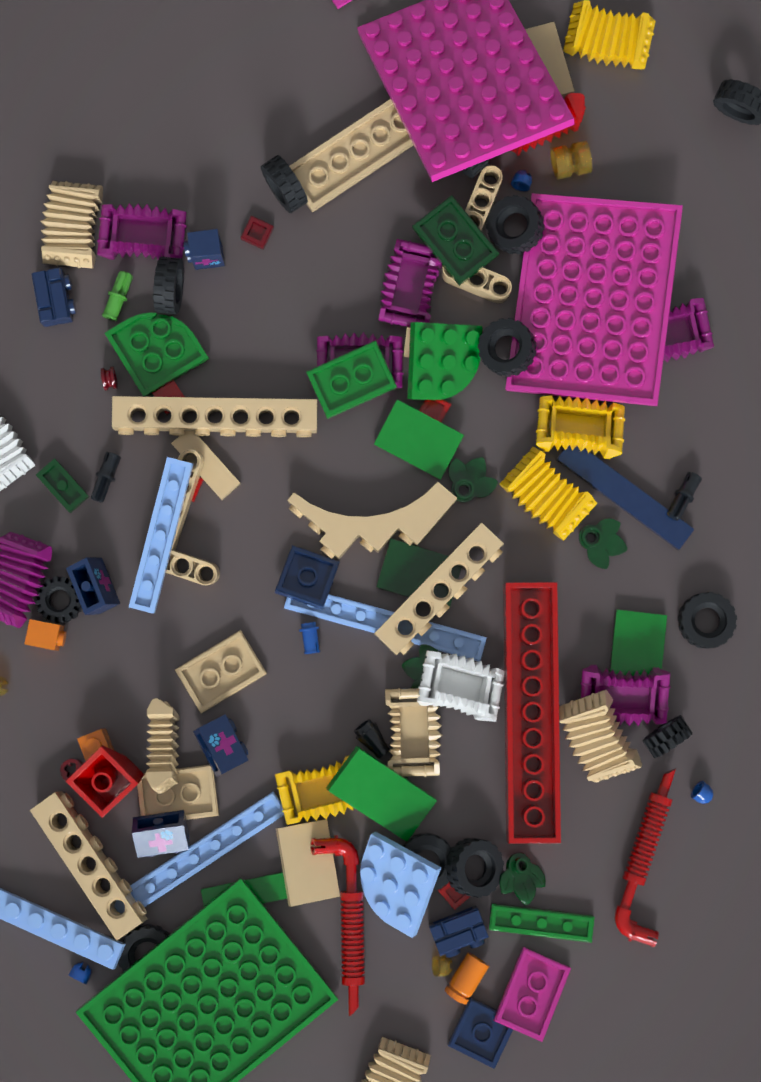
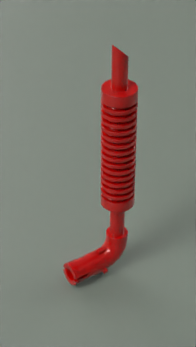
M676 768L663 774L657 794L650 793L649 800L651 801L647 802L649 807L645 808L647 812H644V815L646 816L642 817L644 822L640 823L642 824V827L639 826L641 831L637 832L639 837L636 836L635 838L637 839V842L634 841L636 846L632 847L634 851H631V854L633 855L629 856L631 861L627 862L629 866H626V869L628 870L624 871L622 877L628 880L620 906L617 905L614 919L616 927L621 934L626 936L630 942L635 940L650 947H655L657 942L654 939L648 938V936L658 939L659 932L637 925L636 921L630 920L632 912L630 906L637 885H645L647 879L645 876H648L646 871L650 870L648 866H651V863L649 862L653 861L651 856L655 855L653 851H656V848L654 847L658 846L656 841L660 840L657 837H661L659 831H663L661 826L664 827L665 824L662 822H666L664 816H668L665 813L666 811L669 812L667 807H671L673 801L667 798Z
M334 835V838H312L310 845L321 846L310 847L312 855L335 854V856H343L344 865H346L347 891L340 892V900L343 901L340 902V905L343 906L340 908L343 911L341 913V916H343L341 918V922H343L341 923V927H343L341 928V932H343L341 934V937H343L341 942L344 943L341 944V948H344L341 950V953H343L341 955L343 959L341 963L344 964L341 966L344 969L341 972L343 974L342 985L348 986L349 1016H351L359 1007V985L365 984V975H362L365 973V970H363L365 968V965H363L365 960L362 959L365 957L362 954L364 953V949H362L364 947L362 943L364 942V938H362L364 937V933H362L364 931V928H362L364 923L361 922L364 921V918L361 917L364 915V912H361L364 910V907H361L364 905V902L361 901L364 898L363 891H357L356 865H359L358 852L351 842L338 838V835Z

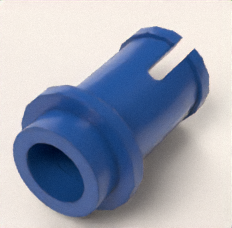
M316 622L301 624V629H299V632H302L304 654L321 652L317 634L319 627L316 626Z

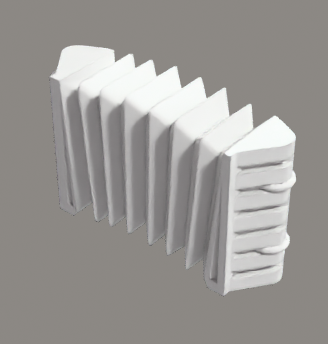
M0 417V491L7 488L9 484L20 476L25 475L27 471L35 466L31 457L25 454L27 449L20 447L23 441L17 439L18 434L12 431V425L9 423L5 424L6 419L4 417Z
M426 651L427 658H425L423 664L424 673L418 687V694L420 696H418L417 702L419 705L454 707V710L461 709V713L466 712V715L473 714L476 720L496 722L498 709H500L499 703L502 687L504 686L505 671L499 668L490 669V664L482 666V661L474 662L473 657L465 659V656L457 657V654L448 655V653L441 654L440 652Z

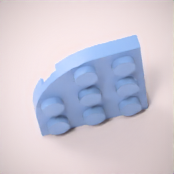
M375 831L370 835L361 862L360 877L362 889L376 915L390 926L413 938L418 933L441 867Z

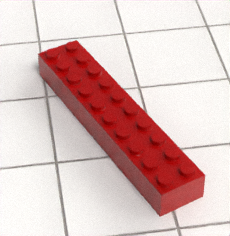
M557 582L503 584L506 841L509 844L561 843Z

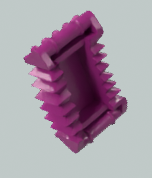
M129 203L126 209L119 204L117 210L112 204L102 205L101 217L99 218L100 229L99 239L97 240V255L115 260L118 254L123 259L126 253L131 257L134 252L137 258L142 253L145 258L150 255L152 259L157 257L158 260L159 257L182 259L185 228L187 227V212L172 209L168 214L166 207L160 212L158 206L152 211L148 203L143 209L139 203L134 208Z
M397 239L394 256H391L390 259L392 264L387 265L389 272L384 273L386 281L383 282L382 287L384 290L381 291V296L384 299L381 300V306L383 307L380 309L378 321H386L391 323V325L400 324V326H408L409 328L411 322L430 323L431 315L428 312H431L430 298H432L433 294L431 290H433L434 283L437 277H439L438 269L442 268V264L426 245L415 243L411 240Z
M704 298L690 299L686 306L682 303L679 308L675 306L672 311L670 310L664 360L667 363L671 357L677 361L680 355L685 359L689 352L694 355L697 350L703 352L714 348L713 333L710 329L707 315L708 310H706Z
M364 332L359 338L355 333L350 338L345 333L342 339L335 335L332 341L329 336L317 337L316 350L317 367L376 340L397 385L395 389L403 388V337L389 336L385 341L383 335L377 340L374 334L368 339Z
M9 532L0 537V621L6 625L21 628L27 620L23 612H31L28 604H35L32 597L39 595L35 588L43 587L38 579L46 577L41 570L49 569L43 562L51 561L52 547L43 544L41 541L29 539L24 535Z
M590 665L582 669V681L580 682L581 698L592 693L607 690L613 699L610 708H615L613 715L617 716L616 722H620L619 726L624 720L628 726L633 721L639 726L642 719L647 725L651 719L655 724L667 723L669 689L671 688L670 672L659 667H653L649 674L644 669L641 675L636 670L632 676L629 670L625 676L621 670L616 674L613 669L609 673L607 668L602 673L597 665Z

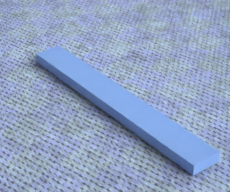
M328 594L323 609L288 597L284 605V609L375 633L394 614V612L330 594ZM401 621L398 624V631L402 635L410 634L412 632L411 623ZM429 622L432 626L422 637L417 634L411 640L415 645L427 644L444 653L457 654L459 657L465 656L466 659L473 657L474 661L478 662L481 661L487 637Z
M271 792L189 846V850L180 852L130 885L132 888L131 895L135 901L139 900L146 907L284 816L281 801L275 792ZM116 900L115 909L119 913H124L125 905L122 901Z

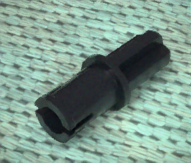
M111 452L105 453L99 472L95 474L98 476L91 495L92 500L100 503L104 502L110 483L115 482L114 476L121 456Z
M687 472L682 485L674 493L676 497L667 512L668 517L678 521L682 517L688 503L693 502V495L702 481L698 474Z

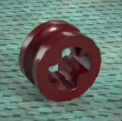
M114 366L110 367L109 370L101 368L104 390H108L109 387L118 389Z
M68 759L63 762L60 774L64 780L69 778L70 772L66 770L67 766H72V763H75L76 769H78L83 764L80 760Z

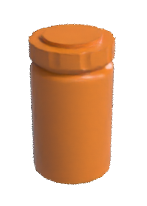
M467 952L451 978L449 986H446L445 992L459 1003L467 1004L468 998L472 996L490 966L474 954Z

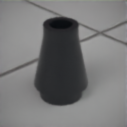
M368 719L354 730L357 735L356 739L374 753L377 758L382 757L390 750L376 722L373 723Z

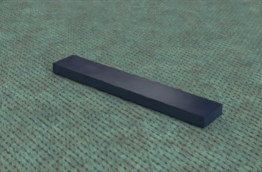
M569 445L557 458L558 462L677 550H680L694 531V528L683 520L679 519L676 521L668 517V509L591 452L588 453L585 448L580 451L578 446H576L572 451Z

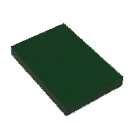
M452 195L412 225L413 230L459 286L499 256L496 248Z
M391 539L376 588L410 597L449 556L414 545L409 546L407 543ZM455 566L451 570V574L455 579L459 578L461 566ZM437 584L433 592L436 597L444 598L448 594V589L443 584ZM452 598L446 603L449 607L451 605Z

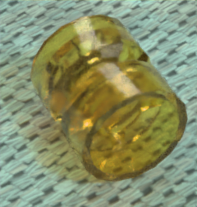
M587 141L572 143L570 148L566 145L551 147V163L557 180L569 178L574 172L578 176L592 173V157ZM573 155H574V159H575V164H574V165H573V162H572V156H573Z

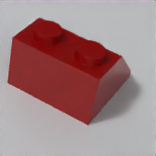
M102 745L66 782L103 818L139 784L145 774L127 756Z

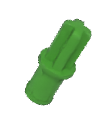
M126 271L118 273L112 291L108 292L110 296L102 313L104 318L117 322L124 301H127L126 295L133 279V275Z

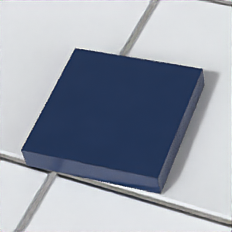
M292 545L275 593L323 609L340 561Z
M469 997V1001L447 1045L495 1069L513 1029L493 1021L497 1012L496 1009Z

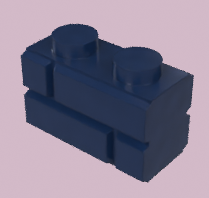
M62 268L32 273L40 323L44 327L73 322L72 314H76L74 299H69L68 290L72 289L69 274L65 275Z
M476 905L428 924L439 955H446V958L460 954V948L470 945L471 949L485 944L484 939L489 938Z

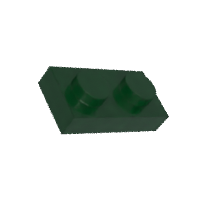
M55 458L36 474L39 480L69 513H72L90 497Z

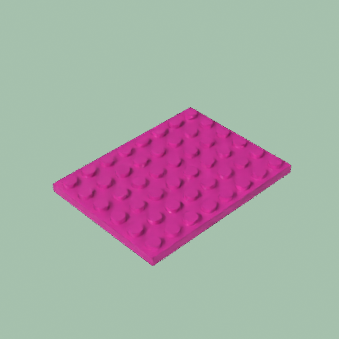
M424 0L357 27L358 34L432 182L574 125L572 113L509 0Z
M532 193L531 201L541 211V215L544 217L543 224L545 229L542 232V238L537 242L538 244L532 247L530 251H525L523 255L515 321L522 322L533 334L537 345L535 347L537 352L533 358L532 365L530 364L525 372L522 371L517 376L507 377L506 391L658 406L683 205ZM513 336L509 359L515 357L519 351V342Z

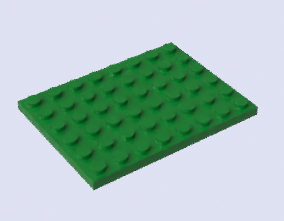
M240 877L76 1010V1014L132 1082H238L338 1000V996Z

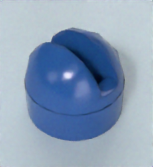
M519 170L514 174L511 186L519 191H529L532 184V176L526 170Z
M700 781L693 788L691 798L698 803H709L713 798V790L707 783Z
M79 962L72 967L68 975L87 985L92 974L91 968L88 965L85 971H83L81 968L84 962Z

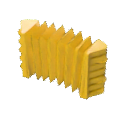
M589 0L573 4L563 52L574 56L579 51L580 59L587 54L589 62L595 58L598 64L603 59L606 66L613 61L615 67L622 62L625 68L629 62L631 69L646 68L656 22L649 13L643 12L637 18H635L634 13L628 17L627 12L623 16H621L620 12L613 16L612 10L606 14L605 8H603L599 12L598 4L592 9Z
M542 396L539 398L536 445L543 452H549L554 445L557 451L561 446L566 450L570 445L572 451L576 446H578L580 451L586 448L588 453L593 450L594 455L600 451L604 459H610L622 454L625 406L612 403L607 407L606 401L600 406L598 400L591 404L588 398L581 402L579 397L572 401L570 396L565 401L559 396L556 402L553 396Z
M532 447L525 456H522L523 458L515 468L507 473L508 475L500 482V486L506 492H513L512 499L519 498L518 506L524 505V512L531 511V519L539 517V524L546 522V529L553 527V534L564 541L571 532H574L578 524L589 515V512L596 506L597 502L588 491L579 492V486L573 488V483L567 484V478L560 480L561 472L554 474L555 468H550L551 461L545 463L546 454Z
M345 756L342 764L336 761L335 766L329 764L328 769L322 766L321 771L314 768L312 772L306 769L304 773L300 769L298 774L291 770L275 774L286 825L298 823L302 817L308 822L310 816L317 821L319 815L326 820L330 813L335 817L339 811L345 815L347 807L354 810V807L326 789L349 756Z

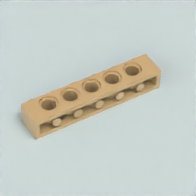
M481 523L374 635L395 655L399 652L404 655L414 645L411 640L417 634L422 637L432 626L429 621L435 615L440 618L450 608L446 603L453 596L458 599L468 589L464 585L471 578L476 581L485 571L482 566L488 560L493 563L503 553L500 548L504 543ZM479 548L483 552L482 560H472L469 556L470 549ZM453 567H463L465 577L460 580L455 579L451 574ZM437 584H443L447 587L448 594L446 597L438 598L435 596L433 589ZM421 602L427 603L430 607L429 615L424 617L416 613V605ZM401 621L411 623L412 632L410 634L402 635L398 631V624Z
M62 791L54 792L30 811L117 941L148 919L145 915L147 913L146 909L139 900L135 901L131 895V886L125 879L121 880L116 872L118 868L115 862L110 857L107 858L101 850L103 849L101 841L96 836L91 835L87 829L89 827L88 822L81 814L78 815L73 808L75 804L72 798ZM61 813L67 818L65 827L60 826L58 823V816ZM74 835L79 836L81 839L79 849L75 848L72 844ZM89 856L96 861L94 870L89 869L86 865V860ZM102 878L110 882V890L108 892L101 888ZM116 900L124 903V913H119L115 909Z

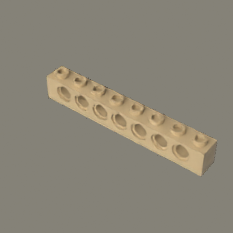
M112 396V428L121 435H133L134 431H144L145 435H159V431H169V435L182 436L185 435V431H194L197 436H209L210 432H220L221 436H235L236 432H246V436L259 437L261 433H271L272 437H286V433H296L297 437H312V433H317V399ZM136 411H144L146 413V417L142 422H134L132 420V416ZM162 411L171 413V419L166 423L158 421V415ZM186 412H195L197 414L196 420L192 423H186L183 420ZM212 412H219L223 415L219 423H211L208 420ZM244 412L248 415V419L245 423L238 424L234 421L235 414ZM268 412L274 417L273 421L269 424L261 423L259 417L262 413ZM288 413H295L299 420L297 423L290 425L285 422L284 417Z

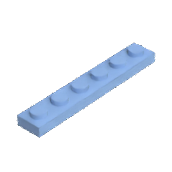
M170 457L166 459L129 608L153 614L156 612L193 463Z
M0 888V919L112 970L116 969L126 945L125 943L116 941V939Z

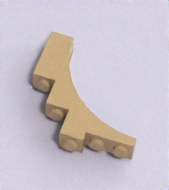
M437 482L419 499L406 507L387 514L369 517L336 514L310 504L296 493H293L288 499V503L291 504L288 509L298 518L306 517L310 521L308 526L318 535L323 532L325 535L319 541L323 545L320 550L331 559L334 556L340 559L358 537L362 539L360 544L369 552L375 550L379 553L397 531L401 533L399 537L409 546L412 543L418 546L456 502L457 497Z

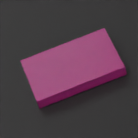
M522 947L493 1021L543 1042L571 968Z

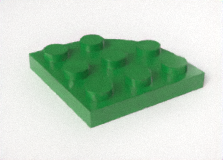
M143 313L133 316L105 332L106 337L143 397H148L164 385L209 360L193 332L183 322L172 316Z
M411 322L407 399L442 400L458 394L467 387L475 376L481 358L479 357L478 344L483 326Z

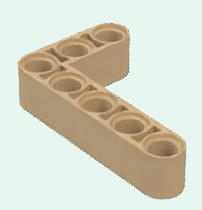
M492 165L486 166L481 171L465 209V212L478 224L481 231L494 204L503 177L501 170ZM493 176L497 182L495 184H488L484 178ZM479 198L485 199L488 205L479 207L476 205L475 200ZM442 267L441 275L446 283L494 303L505 302L511 293V281L507 277L486 268H482L474 274L483 279L482 284L474 285L469 278L459 286L452 276L448 274L447 270ZM498 284L505 287L506 293L497 294L494 292L493 287Z
M186 449L180 453L178 460L185 461L189 454H195L197 464L192 468L189 488L186 491L166 573L201 585H211L217 582L220 577V570L216 564L176 551L204 465V458L200 452L194 449ZM182 558L189 562V569L185 573L180 572L177 568V563ZM206 566L210 567L214 573L210 581L204 580L201 576V571Z

